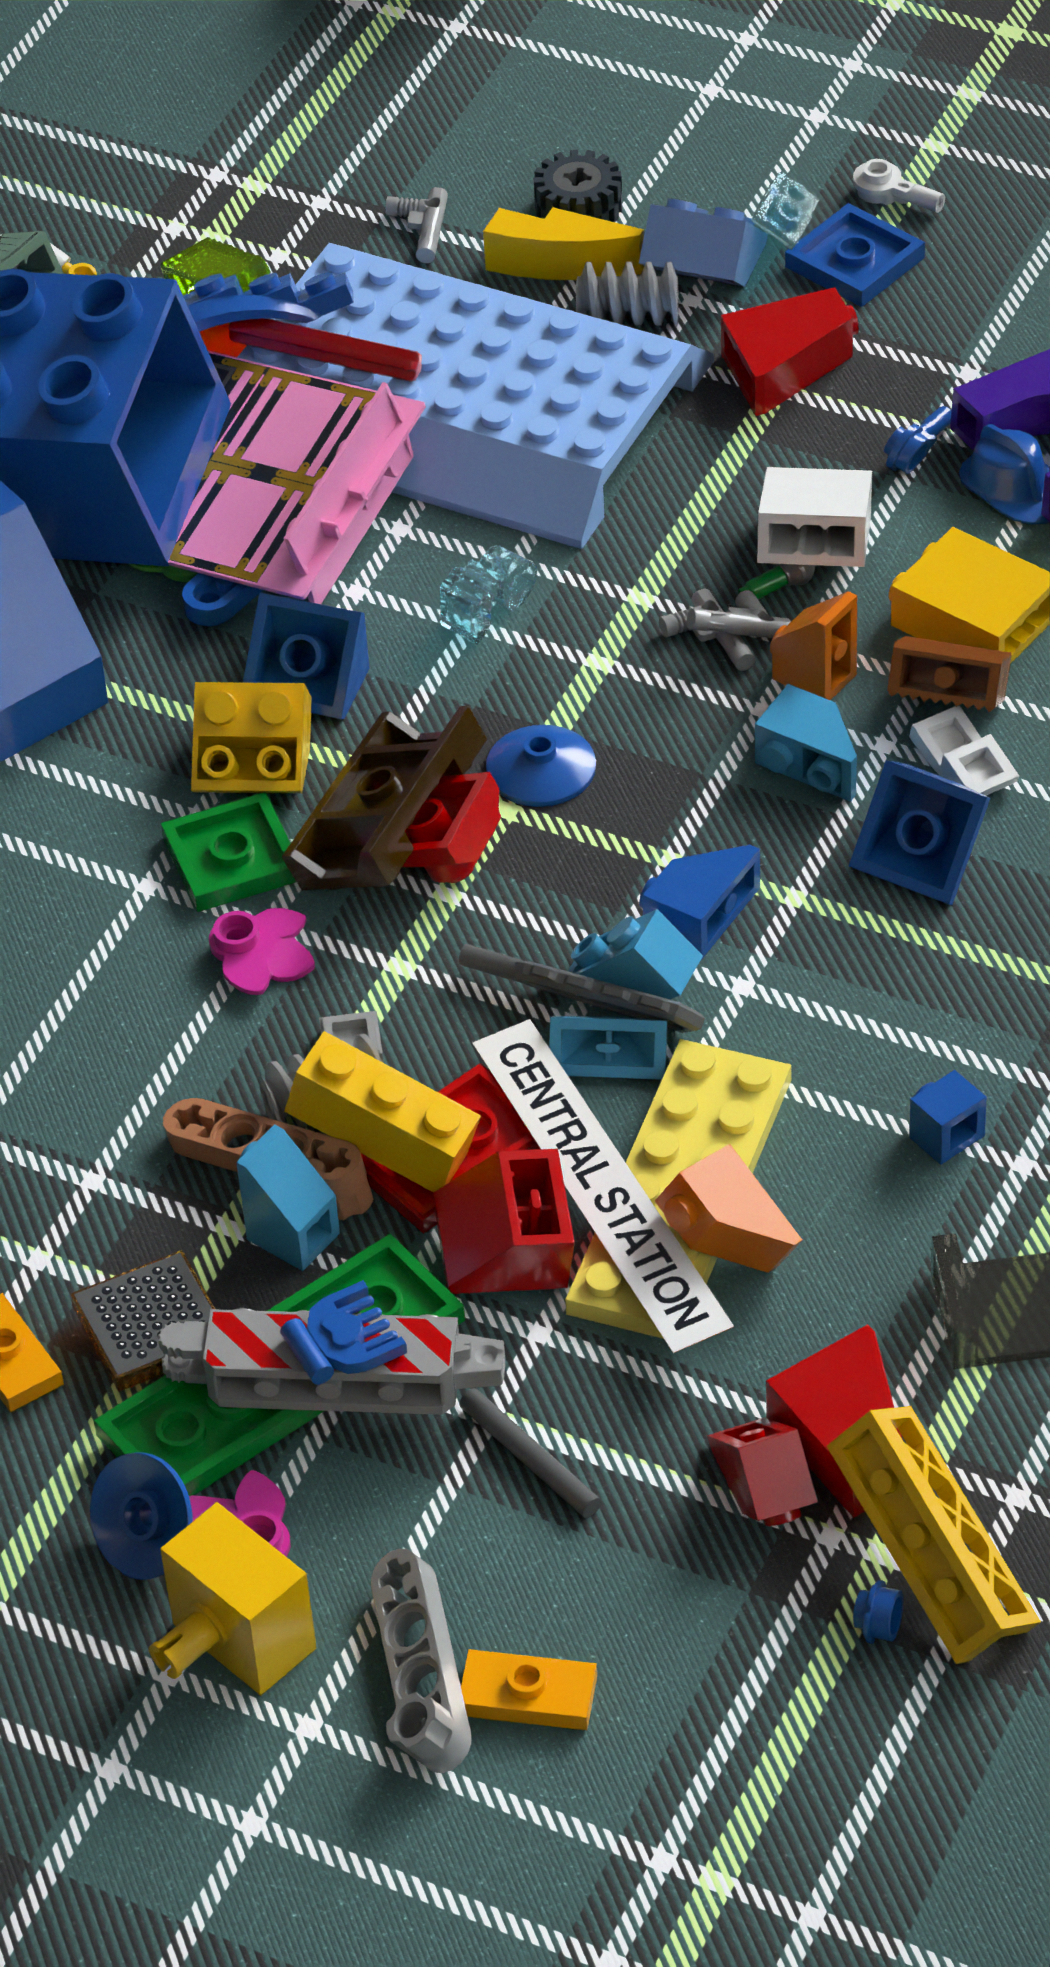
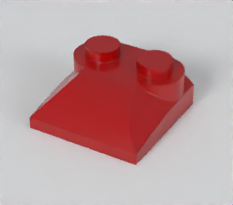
M490 772L443 776L440 778L438 786L429 794L415 815L413 823L405 830L414 850L402 867H424L430 878L439 883H456L467 878L472 873L475 864L494 834L501 818L499 811V787Z

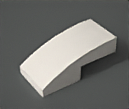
M960 705L912 724L909 735L910 739L939 776L962 784L985 796L1018 782V773L992 735L989 734L981 738Z

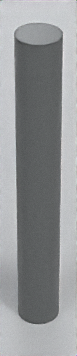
M472 1388L462 1396L459 1402L460 1408L581 1516L589 1518L598 1511L602 1500L478 1389Z

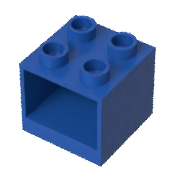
M21 269L0 271V480L26 503L53 558L169 566L168 561L231 406L229 397L176 279L124 277L114 273L77 275L34 273Z

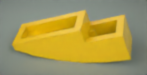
M552 207L545 219L499 208L483 231L485 269L487 271L545 280H577V276H581L586 262L592 263L596 276H601L606 262L612 263L616 276H621L626 262L632 263L636 275H641L644 266L639 264L644 229Z

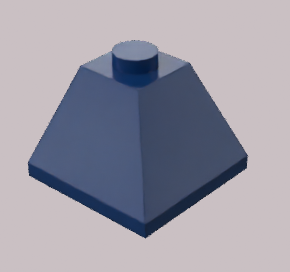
M886 760L849 867L953 905L990 797L917 767Z

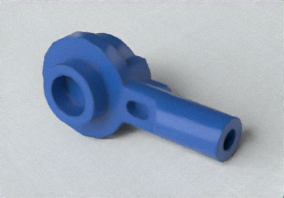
M941 406L925 418L920 426L912 424L907 429L903 427L896 429L884 448V453L888 455L886 467L892 471L900 469L906 474L911 473L935 444L938 438L937 435L950 426L951 410L946 406Z

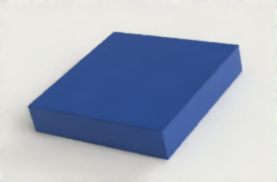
M848 203L785 251V267L826 289L835 287L841 297L863 307L925 258V242Z

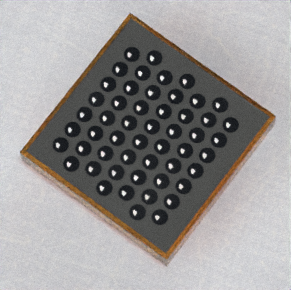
M182 1250L70 1293L72 1307L118 1392L164 1374L162 1367L164 1354L159 1348L158 1334H160V1329L165 1328V1324L170 1325L171 1322L177 1323L178 1321L180 1323L185 1321L209 1322L210 1309H215Z

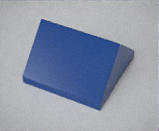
M259 593L243 683H304L312 697L311 713L345 719L370 669L365 614L343 608Z

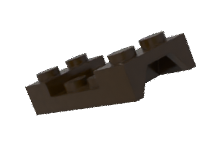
M469 705L460 706L442 732L420 733L391 711L382 712L281 856L301 890H338L341 888H381L390 886L398 877L400 869L414 850L405 833L406 828L413 823L415 815L429 794L438 786L440 778L443 776L465 774L471 768L473 760L487 741V737Z

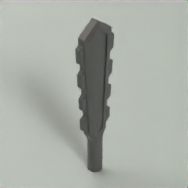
M465 944L460 951L459 964L461 966L520 982L536 989L629 1017L666 1020L667 1028L678 1032L686 1033L700 1030L705 1020L700 1012L670 999L532 961H523L469 944Z

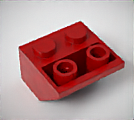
M558 1148L498 1151L434 1192L433 1203L446 1287L452 1294L568 1288L575 1241Z

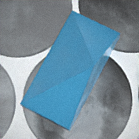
M622 1016L550 1017L549 1048L568 1076L663 1079L666 1072L667 1021Z

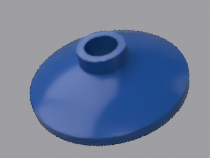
M533 725L514 730L498 740L488 754L486 771L491 773L502 797L520 805L546 807L567 802L586 790L595 775L596 759L590 744L574 731L554 725Z
M145 1452L128 1453L115 1458L99 1474L93 1487L90 1501V1520L93 1535L101 1553L111 1565L115 1566L125 1576L139 1580L153 1579L165 1575L160 1548L193 1522L191 1502L185 1485L176 1471L167 1462Z

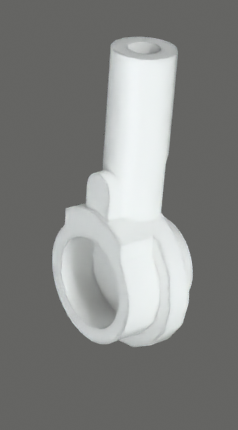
M869 160L857 167L853 173V185L857 189L859 197L866 202L883 203L885 205L892 204L895 201L901 204L910 202L936 213L940 212L944 206L945 195L943 193L901 179L899 168L886 160Z

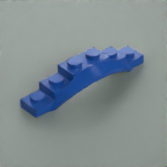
M325 272L314 276L304 283L305 289L298 291L291 273L282 277H278L277 273H270L252 281L249 284L250 290L243 292L236 274L224 279L222 274H214L198 281L193 286L195 291L183 295L199 332L229 322L261 318L286 319L307 324L323 315L354 303L353 289L345 272L335 277L332 272Z

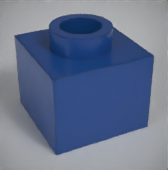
M953 1070L935 1083L925 1084L910 1098L909 1138L940 1165L985 1136L987 1097L956 1070Z

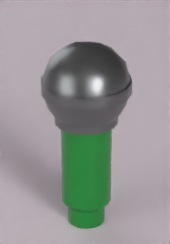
M776 564V567L747 581L745 586L738 589V594L749 590L755 594L757 599H760L785 585H804L812 578L815 565Z

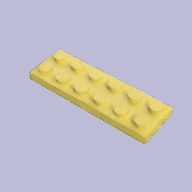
M680 1039L626 1160V1164L707 1284L718 1257L690 1249L679 1233L669 1225L664 1213L655 1200L679 1172L731 1144L753 1174L791 1083V1064ZM594 1233L565 1299L566 1315L663 1338L596 1233Z

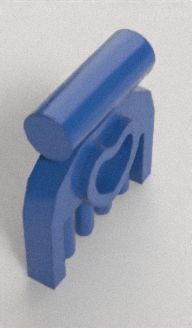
M363 1280L318 1301L309 1310L307 1328L301 1319L295 1318L287 1321L280 1329V1334L311 1381L316 1385L330 1380L334 1374V1369L346 1374L366 1372L407 1353L406 1342L402 1336L398 1338V1334L394 1330L365 1342L366 1338L388 1329L390 1322L387 1319H382L366 1327L363 1326V1324L375 1320L382 1315V1310L378 1307L357 1316L352 1315L374 1304V1298L369 1296L368 1286Z

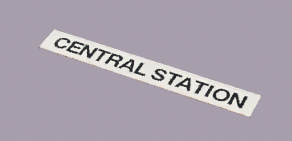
M530 1019L473 1042L476 1050L541 1149L558 1148L565 1187L672 1352L675 1353L733 1328L734 1325Z

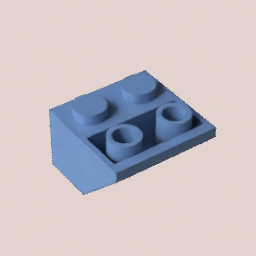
M668 198L666 207L650 205L639 264L645 266L646 262H652L654 270L663 271L665 263L672 262L675 273L678 275L746 286L766 245L768 236L767 233L754 226L755 219L745 217L743 212L715 207L714 215H709L707 210L696 208L697 204Z

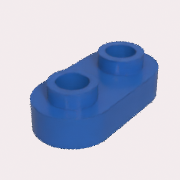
M198 573L183 588L184 612L186 617L193 623L203 626H216L232 618L263 590Z

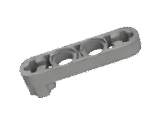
M399 1548L390 1551L380 1559L371 1577V1589L396 1703L394 1714L386 1722V1733L390 1742L432 1772L445 1773L456 1768L467 1756L471 1745V1730L436 1574L433 1568L408 1549ZM403 1587V1588H404V1593H405L408 1597H410L412 1600H408L407 1597H405L403 1594H401V1593H400L399 1591H397V1590H399V1589H401V1588ZM425 1619V1630L421 1638L415 1644L405 1647L404 1638L410 1626L419 1620ZM437 1672L436 1685L429 1695L423 1698L415 1692L418 1683L424 1676Z

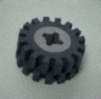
M578 149L570 150L569 157H565L562 152L554 154V162L546 158L541 162L542 168H536L533 181L535 213L537 217L545 219L552 207L607 221L616 222L618 220L619 212L622 213L623 208L622 176L618 164L615 161L609 163L608 156L602 154L596 159L595 151L587 150L585 156H580Z

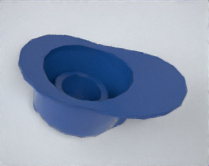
M993 424L984 426L973 454L962 463L959 476L962 484L971 492L980 496L998 512L1014 521L1026 524L1050 523L1041 514L1045 473L1050 472V466L1044 462L1038 441L1029 433L1020 430H1002Z

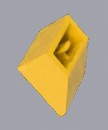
M195 682L191 791L210 793H302L310 753L312 697L305 684Z

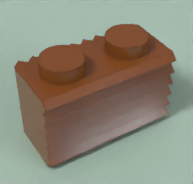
M904 636L894 643L887 691L891 696L899 693L902 699L910 695L913 700L920 696L924 702L929 698L934 703L942 700L945 705L952 701L956 707L963 703L967 709L973 704L977 710L985 706L988 712H990L1005 701L1011 652Z

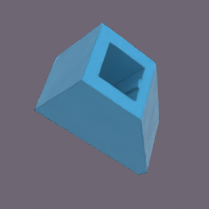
M787 684L755 723V763L773 772L781 773L813 786L822 792H828L851 802L856 796L857 755L836 702Z
M656 909L636 919L632 916L626 917L611 931L600 936L596 933L586 936L574 948L571 954L574 962L568 972L671 1000L682 994L703 955Z
M274 1124L258 1141L247 1145L236 1162L246 1236L248 1241L304 1271L340 1234L336 1195L286 1131Z

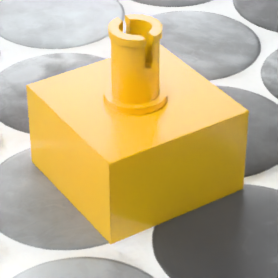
M218 1502L160 1548L172 1621L176 1627L158 1642L156 1641L149 1646V1653L162 1672L168 1666H171L167 1670L168 1677L172 1679L178 1678L182 1671L207 1651L261 1696L317 1649L307 1573Z

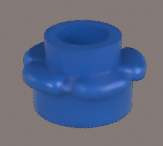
M878 1580L869 1591L860 1590L854 1606L853 1625L855 1628L862 1629L867 1643L874 1644L875 1638L891 1642L896 1638L903 1614V1592L897 1589L886 1588V1583L883 1580Z

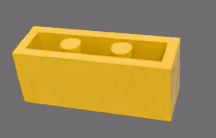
M323 1031L296 1071L284 1112L331 1137L356 1145L360 1153L432 1192L448 1184L468 1153L481 1115Z

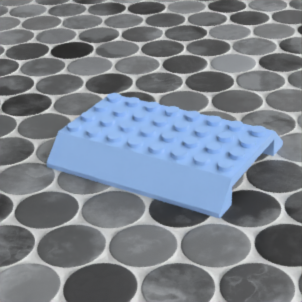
M328 243L296 283L298 291L305 289L304 283L307 280L325 272H332L334 277L345 272L353 289L354 303L323 315L307 324L286 319L274 320L418 351L422 355V369L416 381H404L249 345L237 357L376 391L382 382L388 384L393 395L424 402L426 408L409 433L414 457L392 490V493L579 549L584 547L604 518L603 485L674 386L693 392L714 362L713 353L691 344L332 243Z

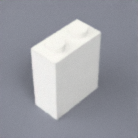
M767 467L758 512L757 563L864 567L871 521L872 471Z

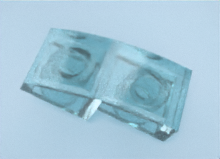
M780 171L764 193L751 221L792 250L812 219L813 215L811 214L820 199L806 190L803 185L795 182Z

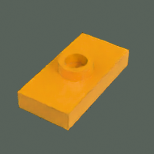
M1 1293L0 1399L11 1413L64 1385L62 1371L5 1295Z
M468 1649L461 1683L467 1717L588 1730L597 1681V1663Z

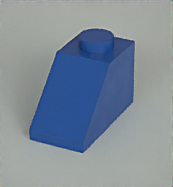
M752 845L672 859L657 878L652 877L645 884L639 900V905L643 909V915L658 909L704 957L760 889V849Z

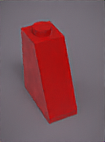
M835 287L721 315V355L755 416L766 414L852 358L853 335H857L859 332L857 315L852 305H845Z
M868 1324L766 1380V1418L798 1429L808 1467L853 1518L865 1512L827 1445L870 1410L894 1408L876 1333ZM896 1428L897 1432L899 1433L900 1437L902 1438V1435H901L900 1431L898 1430V1428Z

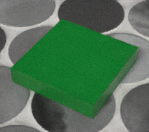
M266 792L161 823L163 840L197 912L296 883L281 857L291 843Z

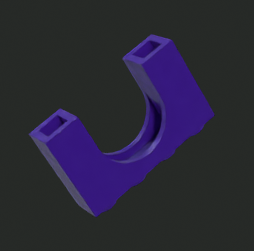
M1050 349L953 388L950 429L973 451L980 440L983 427L988 424H993L1002 430H1020L1032 436L1050 434ZM1050 472L1045 473L1041 514L1049 522Z

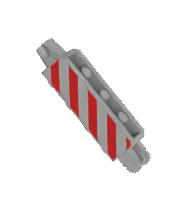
M246 1308L235 1310L210 1309L209 1322H171L170 1325L165 1324V1328L160 1329V1334H158L159 1348L164 1354L162 1367L166 1378H171L172 1382L176 1380L178 1383L185 1381L186 1383L207 1384L208 1396L219 1407L442 1415L456 1405L457 1389L499 1386L503 1384L504 1341L459 1334L458 1317H438L429 1314L420 1316L381 1315L379 1318L363 1324V1326L366 1327L379 1320L387 1319L390 1322L389 1328L366 1338L365 1342L394 1330L397 1332L398 1338L402 1336L406 1342L407 1353L366 1372L346 1374L334 1369V1374L330 1380L320 1385H316L311 1381L280 1334L281 1327L287 1321L295 1318L301 1319L307 1328L309 1311L307 1310L279 1312L254 1311Z

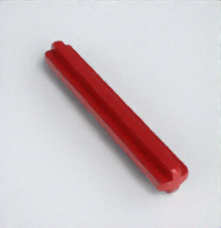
M270 318L230 322L228 327L229 338L235 343L404 381H416L422 369V355L418 351Z

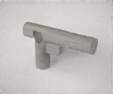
M432 188L429 191L428 199L418 200L416 198L414 200L410 198L409 200L408 198L404 199L401 197L399 199V197L387 196L386 216H408V228L421 230L416 258L422 263H431L435 259L448 193L443 188Z
M701 589L693 594L691 599L695 606L693 608L724 612L708 589ZM691 608L659 618V626L664 637L690 631L686 620ZM693 630L697 638L702 642L716 638L738 670L745 671L754 665L755 656L740 635Z
M749 590L738 594L735 600L737 607H729L727 612L691 608L686 620L687 627L690 630L773 638L780 627L791 622L789 618L770 617L755 594Z

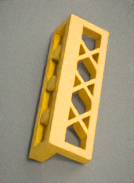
M911 1406L870 1410L827 1445L831 1455L956 1664L971 1661L1001 1637L1029 1632L1041 1622ZM896 1428H898L906 1443L903 1442ZM932 1489L936 1491L939 1498L935 1495ZM965 1543L969 1546V1548H970V1550L972 1551V1553L968 1550V1548H967V1546L965 1545ZM998 1598L1001 1599L1002 1603L1004 1604L1005 1608L1010 1614L1009 1616L1007 1615Z

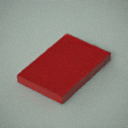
M481 1063L438 1091V1093L481 1115L468 1153L450 1182L498 1151L541 1149L491 1071ZM361 1153L371 1189L423 1234L437 1225L433 1203L434 1192Z

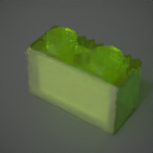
M210 237L166 259L160 265L164 279H176L183 295L195 291L193 286L198 281L214 274H222L223 279L236 274L243 292L250 290L249 284L252 281L271 273L267 263L259 255L250 254L248 251L244 252L243 249L239 250L237 247L227 245L226 243L223 244L221 241L217 242L215 238L212 240Z

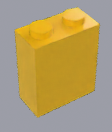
M952 527L936 543L932 542L929 544L921 558L910 569L896 576L889 590L891 626L916 638L1011 652L1010 664L1050 625V572L955 527Z

